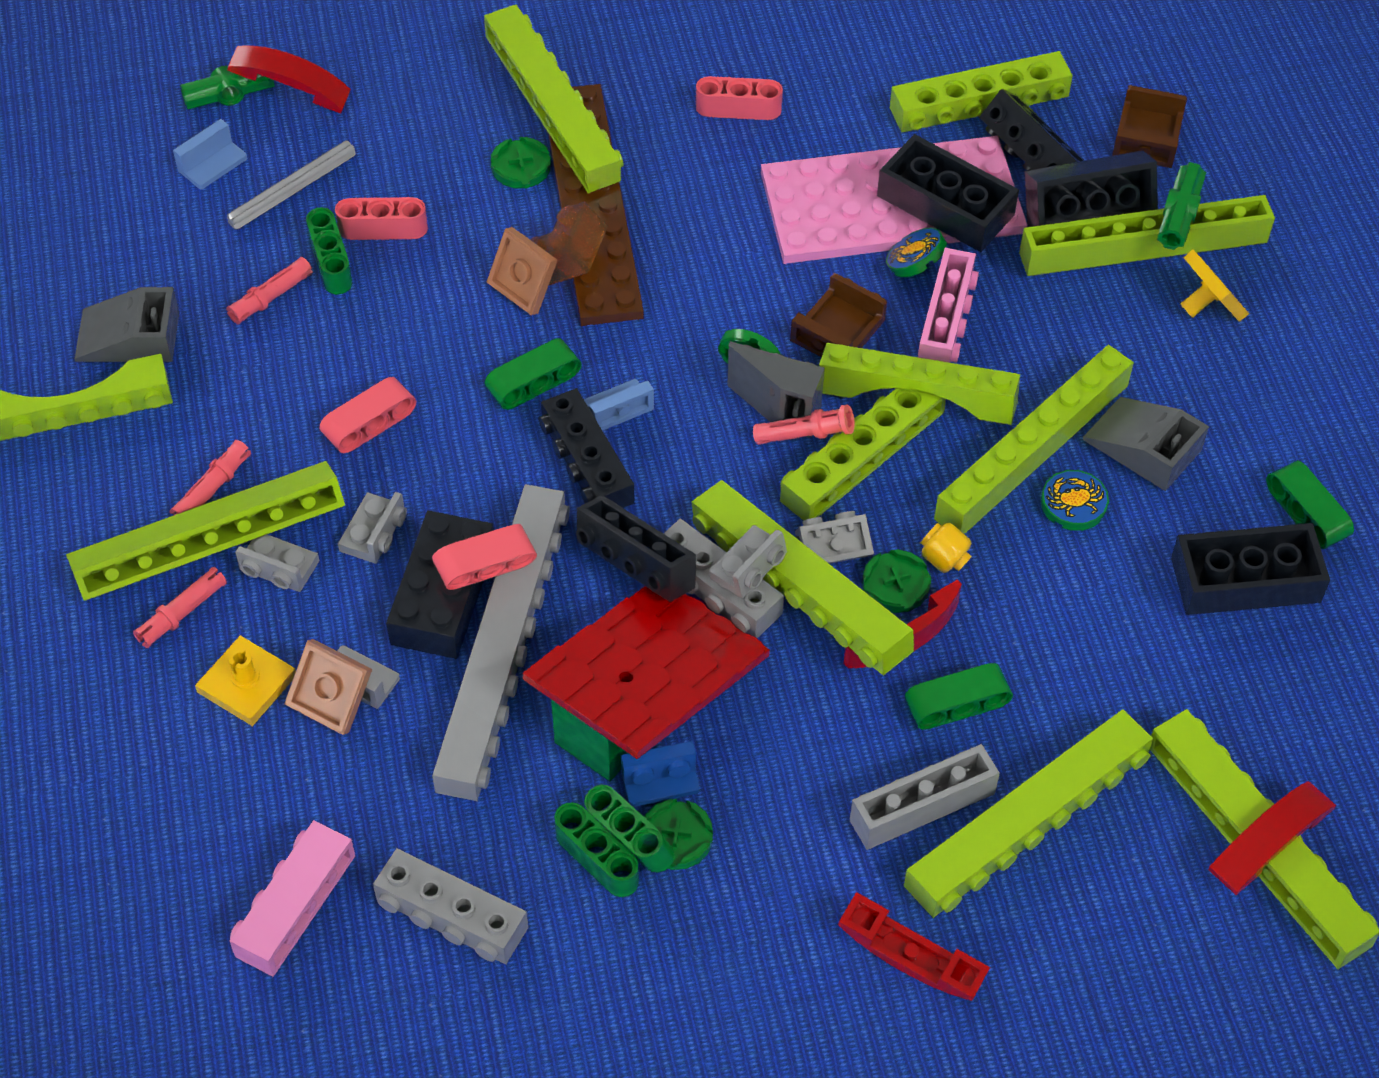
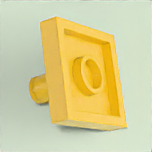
M1194 249L1183 257L1203 280L1201 282L1202 286L1180 303L1192 318L1214 300H1220L1239 322L1249 314Z
M240 635L198 681L195 687L197 693L253 726L293 681L296 669Z

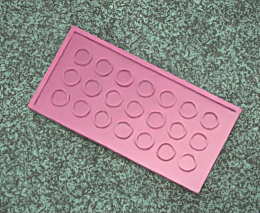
M998 136L933 143L1015 187ZM900 148L761 164V176L783 264L890 251L896 243L900 242L902 238L910 233L923 228H935L877 196L879 171ZM1019 198L1017 199L1015 215L995 237L1023 234V229L1027 227V222ZM940 231L947 243L960 242Z

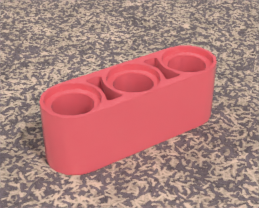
M703 77L696 84V111L705 117L773 120L778 118L782 112L783 88L779 82L770 79Z
M346 198L339 201L335 206L338 229L341 237L345 239H418L423 237L428 230L425 204L418 198Z
M388 377L327 414L320 423V431L340 453H349L410 415L417 401L395 377Z
M513 524L444 546L433 554L432 560L448 590H455L521 569L532 563L536 559L537 553L521 524Z

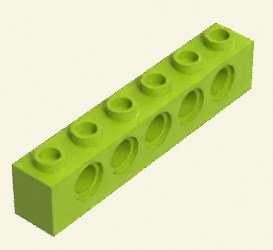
M1057 51L892 86L890 110L901 133L919 130L921 128L980 116L1001 89L1016 94L1028 106L1069 97L1073 75L1061 52Z
M895 388L886 397L881 396L868 412L854 418L855 428L852 434H845L844 432L834 434L825 447L819 452H812L803 465L795 471H789L783 477L780 483V502L803 521L819 517L944 413L946 399L935 394Z

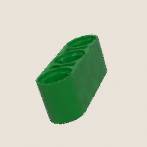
M328 208L312 209L306 216L310 243L324 287L331 294H344L352 287V277L348 256L334 214Z
M556 338L495 368L487 375L484 384L500 406L505 410H509L570 380L579 372L582 364L565 341L561 338Z
M1299 460L1294 461L1267 475L1266 483L1270 493L1296 524L1313 523L1321 549H1326L1354 533V525L1348 513L1303 462Z
M988 663L917 684L911 687L904 696L918 728L926 730L1001 708L1012 700L1013 693L1000 666L997 663Z
M600 784L588 791L584 800L588 812L636 857L639 863L647 870L655 873L665 871L670 867L674 860V850L651 822L608 785ZM608 804H610V805L608 806V808H606L605 810H602L605 806H607ZM633 825V827L630 830L625 832V830L629 826ZM657 846V848L652 853H648L650 849Z
M573 802L561 805L556 810L554 816L556 839L559 844L611 894L617 897H628L633 894L639 884V869L636 857L583 806ZM568 823H576L579 825L578 827L573 829L564 827ZM593 847H602L604 849L599 853L589 851ZM618 871H627L628 873H630L626 877H617L614 875V873Z

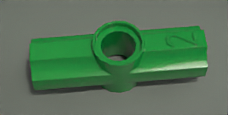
M226 65L216 68L210 77L181 84L180 89L187 110L218 101L223 105L232 106L238 104L245 94L275 87L274 80L258 75L256 81L227 71L228 66Z
M1189 162L1187 165H1181L1174 182V187L1170 188L1163 211L1164 218L1157 238L1164 248L1175 250L1178 247H1184L1190 225L1195 221L1201 200L1200 193L1207 173L1201 168L1200 164Z

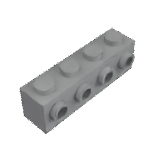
M680 518L663 533L696 554L695 589L688 593L697 595L705 601L711 611L722 614L736 628L758 638L783 614L784 595L763 579L760 585L753 590L751 589L743 599L711 580L709 570L727 552Z
M980 744L853 799L850 822L866 850L994 795L1000 772L983 745Z
M396 848L373 883L376 900L383 909L391 913L399 911L409 916L410 920L423 929L431 927L441 932L449 942L455 945L463 943L475 949V952L487 961L493 962L497 960L507 964L528 929L527 911Z

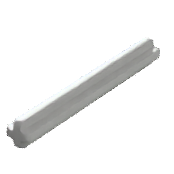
M347 140L338 144L228 213V223L235 230L240 229L354 157L356 154L354 146Z

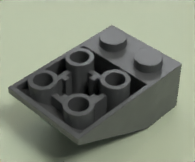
M140 287L84 308L76 346L75 362H127L156 354H162L164 362H172L180 313L174 288Z
M730 341L727 386L769 422L811 415L814 410L821 409L824 367Z
M1119 397L1083 436V440L1166 491L1202 451L1209 426L1182 409Z

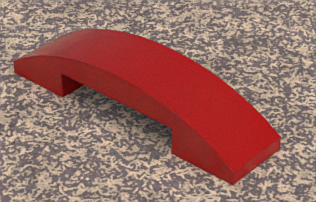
M237 46L227 68V71L256 81L258 75H262L315 95L314 104L340 114L351 90L344 82L322 67L296 55L267 47Z
M958 579L930 595L928 611L907 624L913 629L914 651L936 636L950 620L960 597L962 584ZM849 646L845 648L844 664L847 668L867 667Z
M1307 781L1271 806L1244 830L1210 865L1208 870L1237 895L1262 873L1263 868L1305 830L1308 828L1311 830L1332 812L1336 804L1311 782Z
M858 892L855 893L838 923L849 936L871 953L903 973L948 994L970 1001L974 999L990 969L989 966L957 948L954 954L887 917L888 909Z

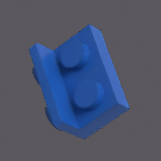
M693 741L650 749L638 759L630 754L621 755L622 779L628 803L633 807L694 795L700 792L696 775V752Z

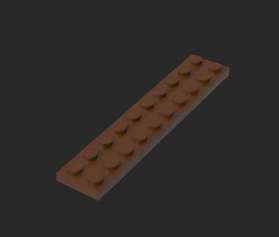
M601 84L572 87L574 91L578 90L580 92L584 106L587 110H592L600 130L604 129L612 146ZM548 133L581 326L644 319V310L619 182L587 193Z

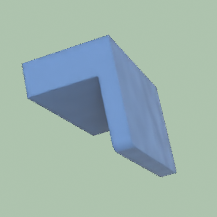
M219 119L173 150L178 172L200 190L206 188L247 160L246 153L232 142L229 125L222 119Z
M633 379L588 397L584 401L603 431L654 410V389L648 380L639 383L637 379Z

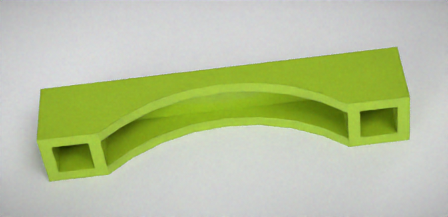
M826 343L819 363L820 367L825 368L823 394L852 398L861 393L878 389H913L950 400L968 410L979 420L1012 425L1018 403L1020 374L833 343Z
M162 354L129 360L105 380L84 390L66 395L27 397L0 390V441L172 404L173 400Z

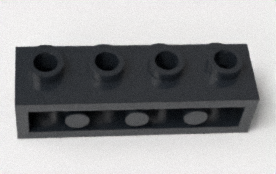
M1001 89L979 117L987 125L985 130L991 136H998L999 139L1001 138L1006 143L1004 149L1016 158L1020 157L1025 162L1022 166L1027 171L1085 161L1016 94Z
M575 388L542 401V416L538 417L540 427L545 435L550 434L552 437V445L559 459L564 458L567 463L566 469L573 483L578 482L581 487L580 492L584 503L603 495L622 508L635 504L634 483L578 389Z
M603 495L577 508L576 535L577 542L669 602L695 589V553Z

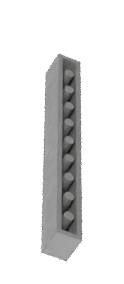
M524 485L512 525L521 524L537 553V557L532 563L521 569L495 577L432 775L435 793L478 801L481 788L487 789L491 775V768L488 767L490 758H496L499 751L500 737L497 736L500 727H505L509 717V706H506L509 696L514 697L516 694L518 676L515 675L518 667H524L527 657L525 642L527 637L532 638L534 635L536 618L533 616L536 609L542 608L545 590L542 589L544 580L550 581L553 571L551 557L553 553L559 552L562 534L559 533L561 525L566 526L569 519L570 506L565 505L564 491Z

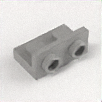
M367 492L338 543L339 552L376 564L381 554L389 550L396 527H401L405 521L407 508L404 507L403 495L395 492L390 500Z
M847 511L836 514V520L823 522L822 517L811 518L802 521L803 526H800L795 531L796 538H800L804 545L829 564L868 557L874 554L866 514L856 516L855 511Z
M753 525L709 570L711 580L743 599L751 589L753 590L760 585L763 577L773 566H777L784 559L787 549L783 533L775 530L770 535Z
M267 534L253 539L247 548L239 546L235 552L239 569L246 575L253 578L261 577L271 581L279 588H290L301 592L320 561L318 553Z

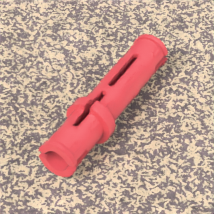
M300 257L263 284L248 289L245 296L226 308L231 320L236 324H240L258 310L263 311L268 308V304L272 300L291 289L301 280L312 275L313 271L311 270L310 263L305 258Z
M235 440L218 460L214 459L209 464L210 468L184 497L170 509V513L174 516L204 505L221 485L229 482L234 477V472L251 455V451L247 450L248 447L243 442Z
M211 567L208 572L166 606L160 605L155 610L156 614L133 631L135 638L139 643L144 640L145 642L142 643V646L149 648L151 644L168 630L174 631L179 627V621L218 589L227 584L224 575L221 572L216 575L215 573L218 572V569Z

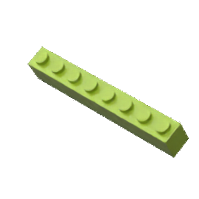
M517 4L484 15L487 40L587 193L620 182L621 168L624 166L620 152L612 148L606 131L604 129L600 130L592 110H587L584 106L580 92L573 90L567 73L559 69L553 52L547 51L541 34L535 33L529 16L527 14L523 15Z
M1266 195L1199 204L1195 221L1190 225L1184 247H1178L1175 250L1164 248L1163 244L1157 240L1164 218V209L1026 227L1023 229L1019 254L1027 276L1184 255L1188 254L1192 249L1198 253L1268 243L1275 216Z
M1108 344L938 495L934 520L941 525L952 523L965 534L1128 387L1134 362Z
M327 461L76 550L66 554L82 598L86 601L343 507L345 503L337 477Z
M720 480L691 501L694 526L702 534L706 533L713 538L717 545L725 552H728L753 525L770 535L775 530L781 531L784 535L787 553L780 564L773 566L767 572L763 580L782 593L792 607L800 608L817 627L825 628L842 647L847 648L849 646L859 656L864 665L869 668L873 667L884 676L914 652V637L911 627L723 480Z
M1122 709L906 870L904 887L933 918L943 910L946 913L952 911L961 902L963 895L971 889L974 892L980 890L989 881L992 873L998 869L1004 871L1009 868L1017 859V854L1025 848L1028 850L1034 849L1043 840L1046 832L1052 828L1058 830L1063 827L1071 818V814L1079 807L1082 810L1088 808L1097 799L1099 792L1106 787L1111 790L1117 786L1124 778V773L1132 767L1135 770L1141 768L1150 758L1149 750L1153 738Z
M1188 709L1153 729L1151 734L1153 738L1150 747L1151 752L1230 844L1274 805L1270 799L1265 798L1258 791L1249 774L1241 771L1231 760L1227 749L1220 744L1218 745L1210 736L1205 724L1200 719L1195 718ZM1301 835L1272 859L1258 876L1338 970L1372 948L1379 936V928L1374 917L1369 912L1363 911L1352 898L1348 887L1335 879L1328 871L1324 860L1307 847Z

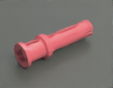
M848 404L841 405L840 409L830 411L817 409L811 415L755 424L753 426V437L757 445L813 435L816 438L823 439L828 434L844 432L845 434H852L855 428L854 415Z

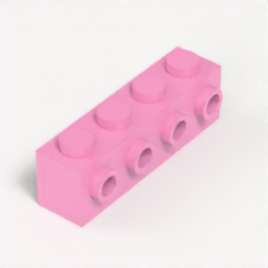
M950 248L944 249L920 340L919 358L957 363L961 344L956 343L957 337H964L967 319H962L963 313H970L973 295H968L969 290L975 291L979 272L973 271L975 253Z
M314 820L306 831L302 830L298 834L293 850L288 858L281 860L277 864L273 872V879L265 890L262 889L257 893L249 914L244 921L240 920L234 926L230 935V944L236 958L274 977L354 859L355 852L352 839Z

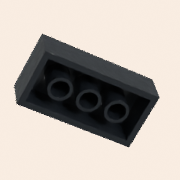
M916 134L880 169L877 190L878 197L980 253L1015 215L1019 189Z
M1144 151L1025 171L1027 227L1158 209L1157 161Z
M427 510L386 622L390 645L454 659L458 658L484 581L459 589L448 590L432 560V556L444 546L494 531L493 523Z
M1313 523L1178 535L1171 556L1186 615L1321 603L1330 582Z

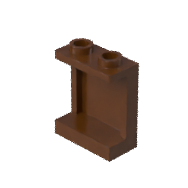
M1129 85L1112 156L1144 151L1157 161V166L1172 168L1187 96Z
M833 273L830 277L828 290L806 316L798 312L792 319L790 341L821 358L826 343L862 348L885 321L887 300L879 294L857 285L851 279Z

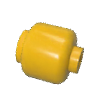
M937 523L920 542L924 546L922 548V556L942 573L949 572L953 567L959 572L972 557L967 552L971 547V540L952 523H945L943 525Z

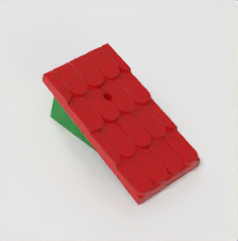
M644 586L630 598L626 597L595 623L584 627L563 645L556 646L522 674L524 681L551 699L554 742L610 782L621 770V755L630 754L636 759L640 758L769 657L770 649L765 647L756 637L736 628L729 619L709 610L700 600L684 594L669 602Z

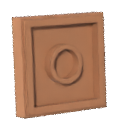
M505 228L487 283L528 314L535 315L539 313L558 260L515 228Z
M314 639L307 640L284 705L342 735L348 734L372 669Z

